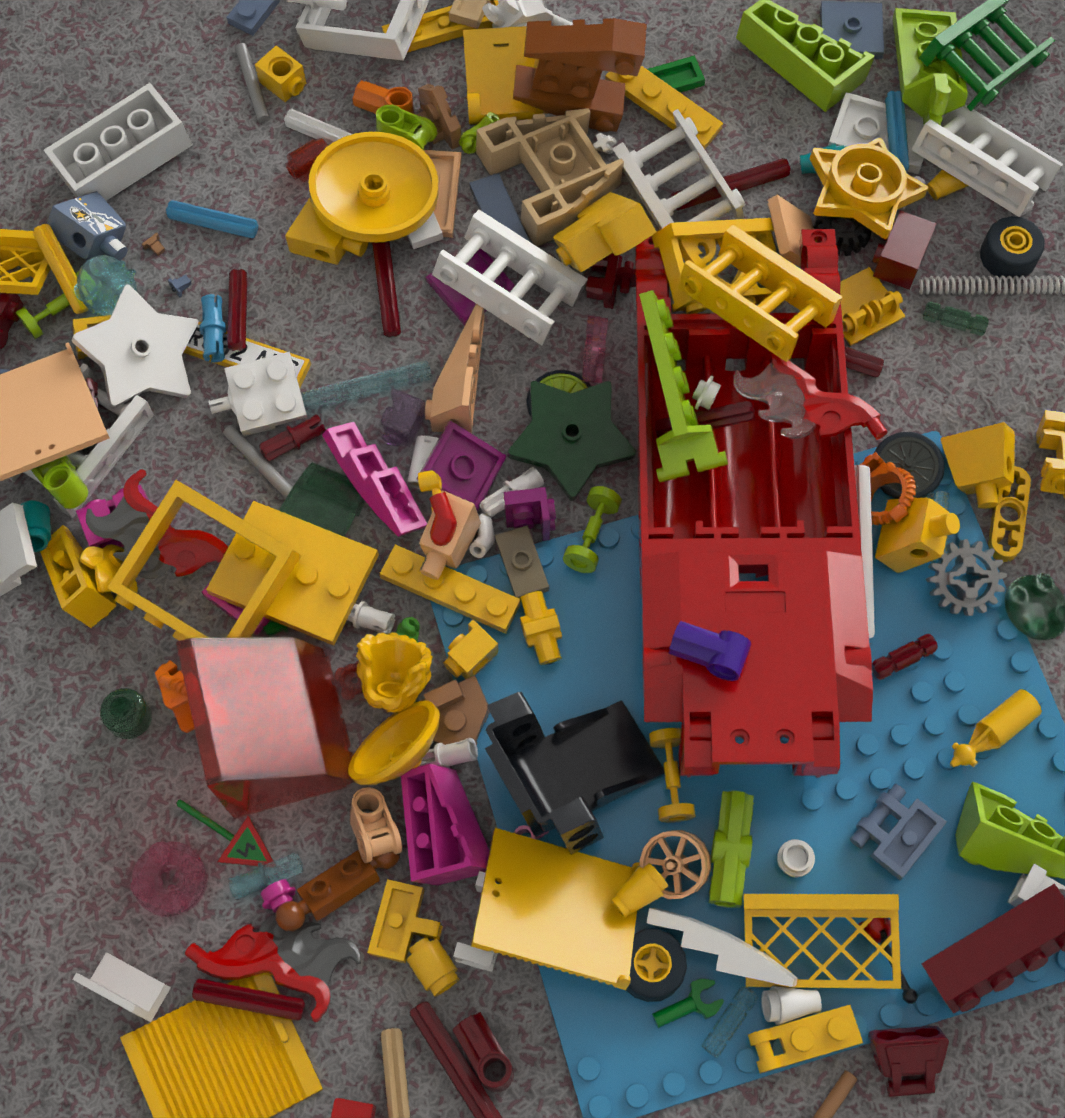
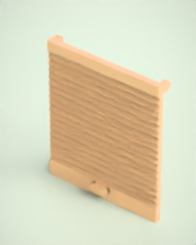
M69 342L65 343L66 350L0 374V481L110 439Z

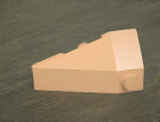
M478 304L475 305L433 388L432 400H426L425 420H430L433 432H442L446 424L451 420L472 434L485 320L484 308Z

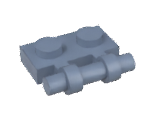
M894 784L887 793L883 792L876 800L877 806L870 815L862 817L857 823V831L850 838V841L860 849L863 848L869 839L877 843L879 846L870 857L898 880H901L947 821L918 798L909 809L900 803L906 791L898 784ZM890 814L899 821L887 833L879 826Z

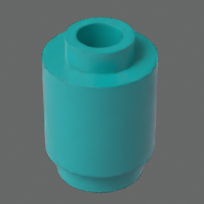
M35 500L21 503L33 552L42 551L51 540L50 508L46 504Z

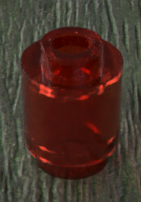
M322 138L316 141L312 139L287 154L288 162L285 163V166L293 179L300 178L302 182L309 180L310 170L314 161L328 146Z

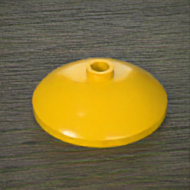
M418 701L408 709L395 712L377 726L361 743L350 761L348 774L353 781L360 785H375L396 779L409 770L417 768L421 764L422 758L430 749L437 732L440 716L438 708L430 701Z

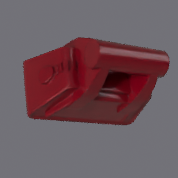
M938 1026L872 1030L868 1033L876 1065L881 1074L888 1077L886 1086L889 1097L935 1093V1076L942 1071L949 1045L948 1038ZM921 1075V1078L902 1080V1076Z

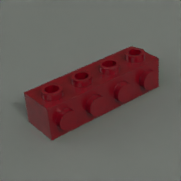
M1054 883L921 963L953 1014L959 1010L961 1012L971 1010L980 1003V998L993 990L999 992L1008 988L1014 982L1016 976L1026 970L1029 972L1036 971L1048 962V957L1060 950L1065 952V897Z

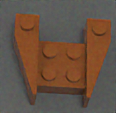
M616 18L603 19V24L586 25L585 19L573 20V25L552 26V21H528L524 57L536 60L534 68L516 65L513 99L555 116L565 115V111L588 108L590 110L589 128L597 129L601 132H617L624 111L625 83L602 80L600 77L602 71L638 76L645 57L647 24Z

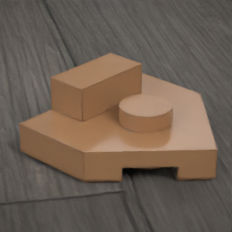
M426 84L418 88L420 107L423 109V112L417 115L431 120L437 128L438 133L437 137L432 141L433 145L445 139L452 150L459 147L461 126L456 115L451 114V109L446 101L448 96L444 87L439 85L434 87L432 84Z
M475 675L459 683L455 679L423 694L425 699L421 701L432 702L440 713L439 726L433 739L434 743L446 745L465 740L466 738H472L477 745V739L490 711L486 706L489 704Z

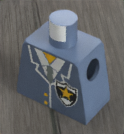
M97 191L53 205L47 224L51 226L60 243L86 260L106 254L116 263L125 257L128 248L121 243L126 224Z

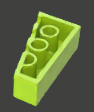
M759 0L743 12L736 39L824 112L842 100L846 92L851 93L866 80L875 55L867 51L861 54L850 48L852 43L842 38L836 41L823 34L824 29L816 24H804L798 21L799 15L770 0Z

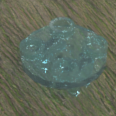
M99 255L90 258L80 267L74 293L93 314L97 316L112 315L125 285L129 284L137 292L136 282L133 278L136 271L128 269L124 261H119L112 256Z

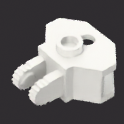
M498 0L499 4L497 6L487 3L482 8L486 18L493 22V28L527 26L528 21H552L554 17L552 11L544 7L545 0Z

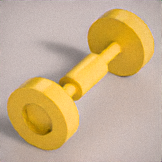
M664 728L649 733L650 746L653 748H665L667 762L663 763L666 789L670 790L672 804L658 808L659 821L665 823L682 822L696 817L694 804L679 803L677 789L681 787L678 762L674 761L672 747L679 746L681 728Z

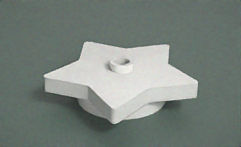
M129 284L125 285L109 320L80 331L72 337V342L100 366L104 374L109 407L112 409L129 401L136 395L148 391L187 398L191 394L182 353L198 325V320L157 313ZM135 345L141 346L146 352H138Z

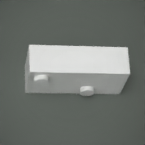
M148 83L44 149V152L56 172L76 198L97 191L107 201L191 147L192 143L182 121L151 83Z

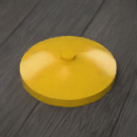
M385 132L355 133L338 139L318 155L309 174L310 200L317 216L334 232L349 239L362 242L392 241L416 231L432 215L438 200V174L432 160L425 151L404 137Z

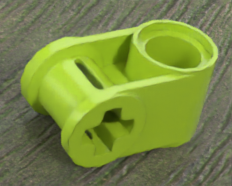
M384 105L376 111V132L391 133L404 137L423 150L428 142H432L437 137L436 126L426 117L415 115L395 105Z
M67 455L31 469L48 492L65 509L76 508L86 500L88 488L76 472L75 466Z

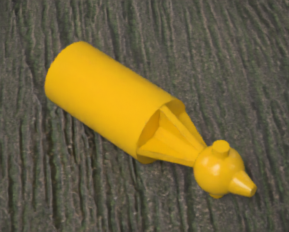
M1019 689L976 724L969 744L959 745L955 742L952 745L954 757L950 762V766L971 765L975 767L978 764L975 760L976 753L1001 748L1041 715L1042 710L1035 697L1026 690Z

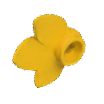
M109 544L104 548L90 546L85 548L80 555L79 560L95 570V579L99 593L112 592L107 587L124 562L113 556L115 552H124V549L117 545ZM135 580L130 589L138 593V586Z

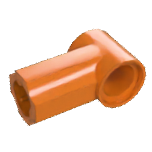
M362 80L355 87L352 99L353 105L376 114L377 109L381 106L395 105L414 114L412 93L405 87L386 89Z

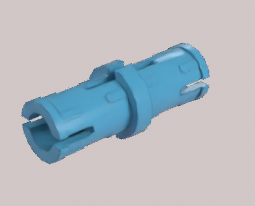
M208 294L201 298L203 321L199 328L200 333L203 335V358L205 361H209L211 355V362H220L225 358L223 335L226 333V324L222 318L223 299L217 295L216 302L214 303V294Z

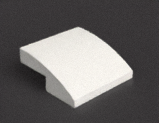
M13 502L0 511V596L21 585L20 576L37 567L23 505Z

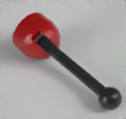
M873 918L863 930L874 941L882 944L891 934L889 918ZM888 944L884 950L892 957L891 948ZM901 970L902 998L906 1003L913 1004L917 1001L918 994L914 989L910 988Z

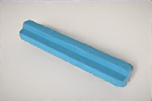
M889 91L885 98L889 152L900 160L907 173L909 157L905 106L901 98V91Z
M175 200L169 201L166 207V214L169 219L248 238H255L258 231V223L255 219Z

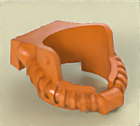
M875 452L867 456L864 462L860 464L870 468L871 501L877 489L885 484H902V493L898 500L899 504L889 512L887 510L873 512L871 509L872 525H885V523H891V520H895L898 523L909 514L907 507H910L912 505L911 502L914 501L916 483L910 472L896 467L892 462L885 463Z
M171 660L158 668L155 675L162 693L164 705L168 709L173 710L182 732L189 733L201 725L218 728L227 724L228 717L225 711L215 704L192 673L185 677L181 670L178 671L177 665Z

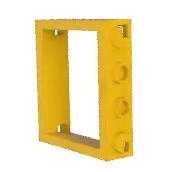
M175 480L107 588L117 594L114 599L117 603L131 611L136 606L145 611L146 614L143 618L160 629H162L164 624L174 629L175 632L172 636L189 647L195 642L205 648L202 655L218 665H220L222 660L234 664L301 555L180 481ZM184 502L276 557L222 645L130 589Z

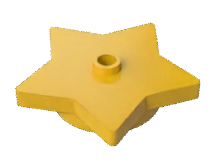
M880 137L867 144L850 145L841 151L813 148L810 155V161L824 186L813 214L816 216L854 218L884 239L888 238L892 230L897 210L924 198L928 190L926 184L906 173L903 164L895 155L888 151L883 139Z

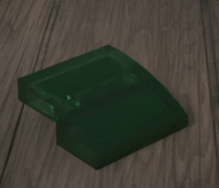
M312 462L299 477L279 511L345 537L355 516L359 517L366 501L357 492L347 476Z

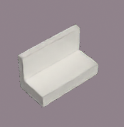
M107 952L91 979L79 973H76L72 979L149 1022L153 1020L171 988Z

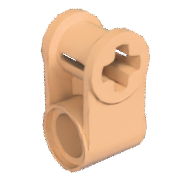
M371 787L357 790L351 802L350 825L355 834L358 849L364 863L371 862L372 857L389 852L400 854L402 852L400 833L395 822L392 820L382 793ZM362 809H370V810H372L373 812H372V813H365V812H363V811H361V810H362Z

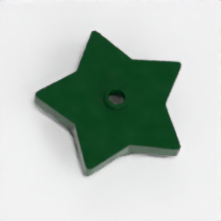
M532 381L530 385L532 421L509 448L508 458L544 468L551 473L569 500L574 501L597 468L633 459L636 450L611 421L612 384L610 381L574 393ZM566 432H574L577 436L570 437Z

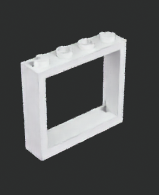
M400 0L386 33L324 26L331 9L324 7L313 9L310 5H305L295 28L304 46L307 48L404 61L429 0Z

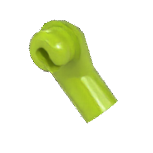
M489 112L478 124L462 133L459 144L463 152L467 154L476 152L477 129L499 121L500 119L496 114Z

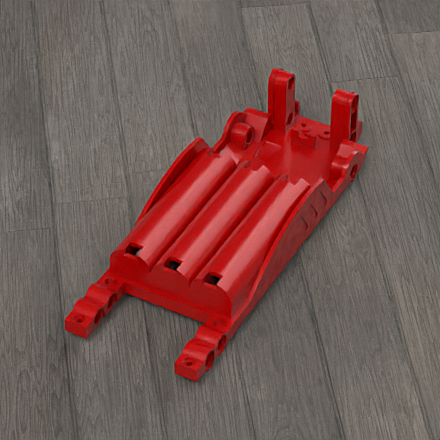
M801 229L799 240L800 269L840 295L841 286L838 273V249L835 229ZM652 236L635 246L639 572L642 599L644 722H682L679 741V775L687 776V778L718 774L720 764H792L794 776H815L820 778L828 774H838L840 769L839 722H872L873 704L872 657L869 644L851 427L836 436L820 438L818 435L819 429L809 427L803 422L804 402L802 396L796 389L793 380L781 376L773 368L772 352L715 313L671 314L674 327L668 328V331L673 333L674 339L678 342L681 357L685 359V371L682 372L686 374L690 393L684 395L686 400L689 399L695 412L706 410V408L700 406L698 410L695 409L697 400L693 399L692 396L700 380L702 379L707 382L712 375L714 376L712 381L720 384L721 387L711 408L751 401L755 409V418L753 421L713 429L718 453L725 451L728 465L698 472L695 460L687 462L690 475L659 482L656 469L662 468V463L656 442L658 437L655 432V422L658 419L668 418L669 413L639 294L653 290L658 300L664 299L670 313L671 297H669V282L660 249L654 247ZM840 302L834 321L826 328L812 319L797 332L799 337L791 358L804 359V371L816 379L815 384L818 390L848 394ZM770 313L769 315L785 325L798 313ZM744 359L745 370H725L726 360ZM755 573V578L768 575V581H739V574ZM683 621L718 634L724 630L733 631L748 638L751 641V647L739 679L728 681L711 674L706 666L669 654L672 638L679 622ZM741 737L744 742L739 744L735 739ZM780 738H787L788 743H781Z

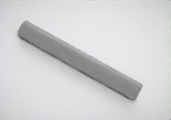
M239 43L235 46V50L258 123L267 122L270 120L247 45Z
M229 425L224 429L223 435L288 502L297 496L298 492L233 425Z

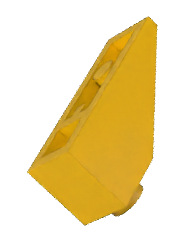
M62 525L51 535V540L47 547L40 551L62 610L92 628L101 619L107 617L117 605L111 592L99 593L95 579V570L79 560L83 549L70 530Z

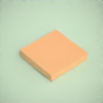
M779 195L768 199V206L780 256L800 267L799 240L801 229H814L811 216Z

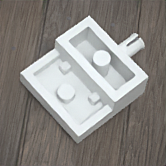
M290 351L224 368L229 385L228 396L209 400L212 415L232 409L237 416L240 431L244 437L276 429L277 425L307 418Z

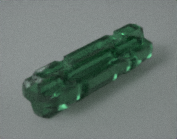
M931 301L925 306L923 319L935 323L938 320L940 325L966 331L967 328L971 330L970 333L980 336L984 335L988 327L989 319L985 316L976 314L973 317L971 312L945 306V309L940 308L941 304Z

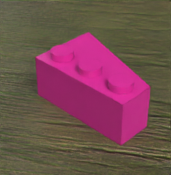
M426 764L413 768L402 775L401 785L411 882L439 886L477 876L479 871L485 872L490 850L456 770L434 764Z

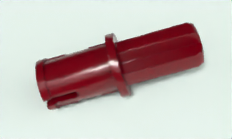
M315 414L313 417L293 427L288 425L285 427V431L260 443L259 447L264 458L267 461H271L294 448L300 450V445L322 435L326 431L323 424L312 430L310 429L321 422L320 417Z

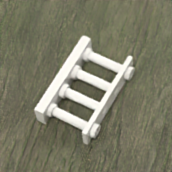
M966 104L947 113L941 125L931 119L927 121L912 148V151L1018 217L1026 211L1039 188L1045 192L1047 191L1063 165L975 110L970 111Z
M678 109L673 112L677 128L639 151L633 150L629 152L623 142L612 148L616 161L621 158L623 159V172L659 230L670 223H674L670 217L674 215V210L714 186L724 200L687 222L714 221L729 211H732L736 219H744L742 207L745 206V202L737 189L731 191L695 136L698 134L695 124L690 117L684 119ZM685 139L692 152L654 175L647 174L644 176L640 168L643 167L645 161L680 140ZM700 162L708 176L667 200L666 198L661 200L655 193L659 190L658 186Z
M478 210L472 216L464 237L468 240L466 245L455 257L442 250L439 253L432 275L514 327L528 338L543 345L555 322L549 316L561 301L573 307L579 299L588 279L570 267L565 266L562 262L481 210ZM479 249L496 258L483 274L466 265ZM506 266L523 276L511 292L494 283ZM534 283L550 293L538 310L521 300Z
M83 363L80 369L84 379L92 378L96 382L89 366ZM98 388V395L94 396L98 398V404L117 414L118 419L110 429H106L110 439L99 442L90 454L84 456L76 451L67 455L73 465L77 467L76 472L88 488L86 500L80 506L73 509H65L55 498L53 499L60 510L71 518L77 514L76 510L81 509L154 416L148 402L138 395L130 403H123L112 409L109 407L107 393ZM31 470L23 472L27 476L42 484ZM21 473L9 479L15 482Z

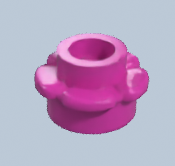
M286 879L270 884L260 893L264 901L262 907L264 909H272L276 913L282 903L293 901L292 898L296 891L295 887H290Z

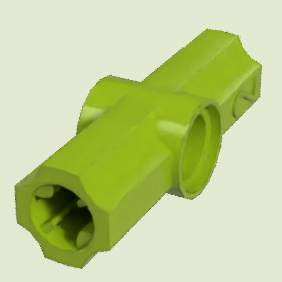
M723 791L721 795L718 828L714 832L711 863H713V871L709 890V903L719 907L741 908L745 871L749 867L753 839L752 835H750V827L753 816L754 796L746 792Z

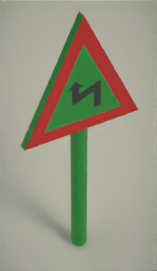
M183 800L176 802L178 807L231 841L217 862L277 868L249 815L234 835Z

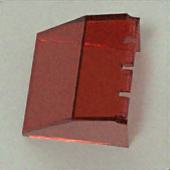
M294 637L188 638L176 642L206 784L234 819L341 790L354 782L348 774V767L353 757V752L348 751L351 743L345 719L340 717L343 711L337 687L332 685L335 679L330 659L324 654L323 648Z

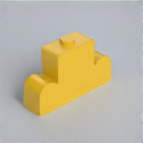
M609 192L582 210L577 215L579 220L554 235L553 239L559 247L556 249V253L565 266L570 265L576 270L583 272L612 252L614 255L627 252L657 231L639 202Z

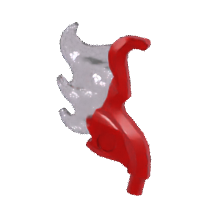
M772 353V362L756 377L743 378L739 370L735 372L734 386L737 392L747 399L759 400L769 406V410H759L758 416L767 421L786 422L792 425V428H782L781 434L788 438H803L809 435L815 428L819 429L818 435L820 438L836 436L852 426L859 425L863 428L867 427L876 440L883 438L888 433L880 421L881 415L870 404L850 394L818 390L815 378L790 360L785 362L774 353Z

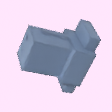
M185 274L178 279H168L171 290L181 297L182 291L191 285V280Z

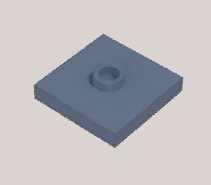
M821 1L820 27L824 29L823 34L836 41L842 38L852 43L850 48L861 54L867 51L875 55L874 59L883 58L882 3Z

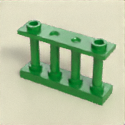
M1010 0L985 1L934 37L919 57L927 67L938 59L941 62L945 60L977 93L967 106L970 111L980 104H983L985 107L989 105L999 95L1001 88L1030 66L1039 67L1049 57L1050 54L1047 50L1055 42L1050 37L1037 46L1006 15L1007 10L1004 7ZM990 23L992 25L997 24L1027 55L1021 59L989 27ZM973 34L975 37L980 36L1010 68L1003 71L972 39ZM956 47L958 49L963 48L993 80L986 84L954 51Z

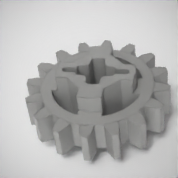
M968 539L960 540L959 549L953 542L946 545L948 553L944 552L938 558L939 563L928 565V568L935 571V576L926 578V581L936 585V588L930 592V595H940L942 597L938 604L940 607H946L951 604V614H958L963 608L965 616H973L974 607L979 613L987 612L986 602L991 605L998 603L994 593L1005 591V588L999 585L998 581L999 579L1006 578L1007 574L997 570L1004 562L1003 560H992L991 557L995 552L993 548L983 552V542L981 541L974 542L970 548ZM955 557H957V559H955V566L950 570V572L945 573L946 567L949 564V562ZM976 558L985 565L987 570H983L976 563ZM965 573L980 577L970 582L953 579V577ZM984 583H988L984 593L978 597V590ZM946 585H949L957 592V598L948 591Z

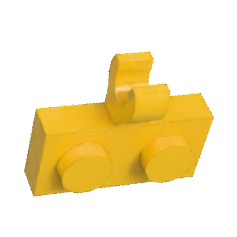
M387 879L367 952L369 955L406 964L413 934L440 941L443 929L441 923L418 917L425 891L423 887Z

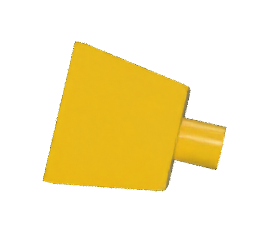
M310 198L285 235L289 252L335 265L339 264L346 251L362 257L368 247V242L349 239L327 227L315 213Z
M1005 422L942 437L941 444L957 488L966 494L976 493L977 505L980 509L998 506L997 488L1012 485L1014 482V430Z
M914 498V501L911 502L912 505L907 507L908 515L898 523L895 520H891V523L882 525L875 558L896 573L907 571L940 558L944 554L947 535L956 534L960 529L957 515L949 513V511L930 498ZM899 499L887 500L885 511L889 512L899 504Z

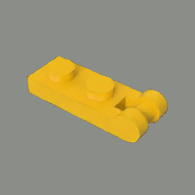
M851 1005L748 1034L750 1044L755 1046L759 1061L756 1064L760 1074L863 1043ZM779 1039L784 1054L774 1056L770 1041Z

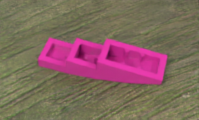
M354 421L328 428L322 434L336 461L357 492L375 514L398 537L426 527L427 522L397 466L388 469L376 444L367 446Z

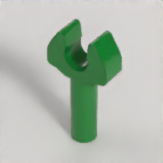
M709 979L692 981L690 984L691 991L687 998L652 1013L657 1027H662L692 1012L702 1014L704 1019L715 1016L723 1005L724 1000L719 999L711 1004H705L700 999V993L713 987L715 981Z

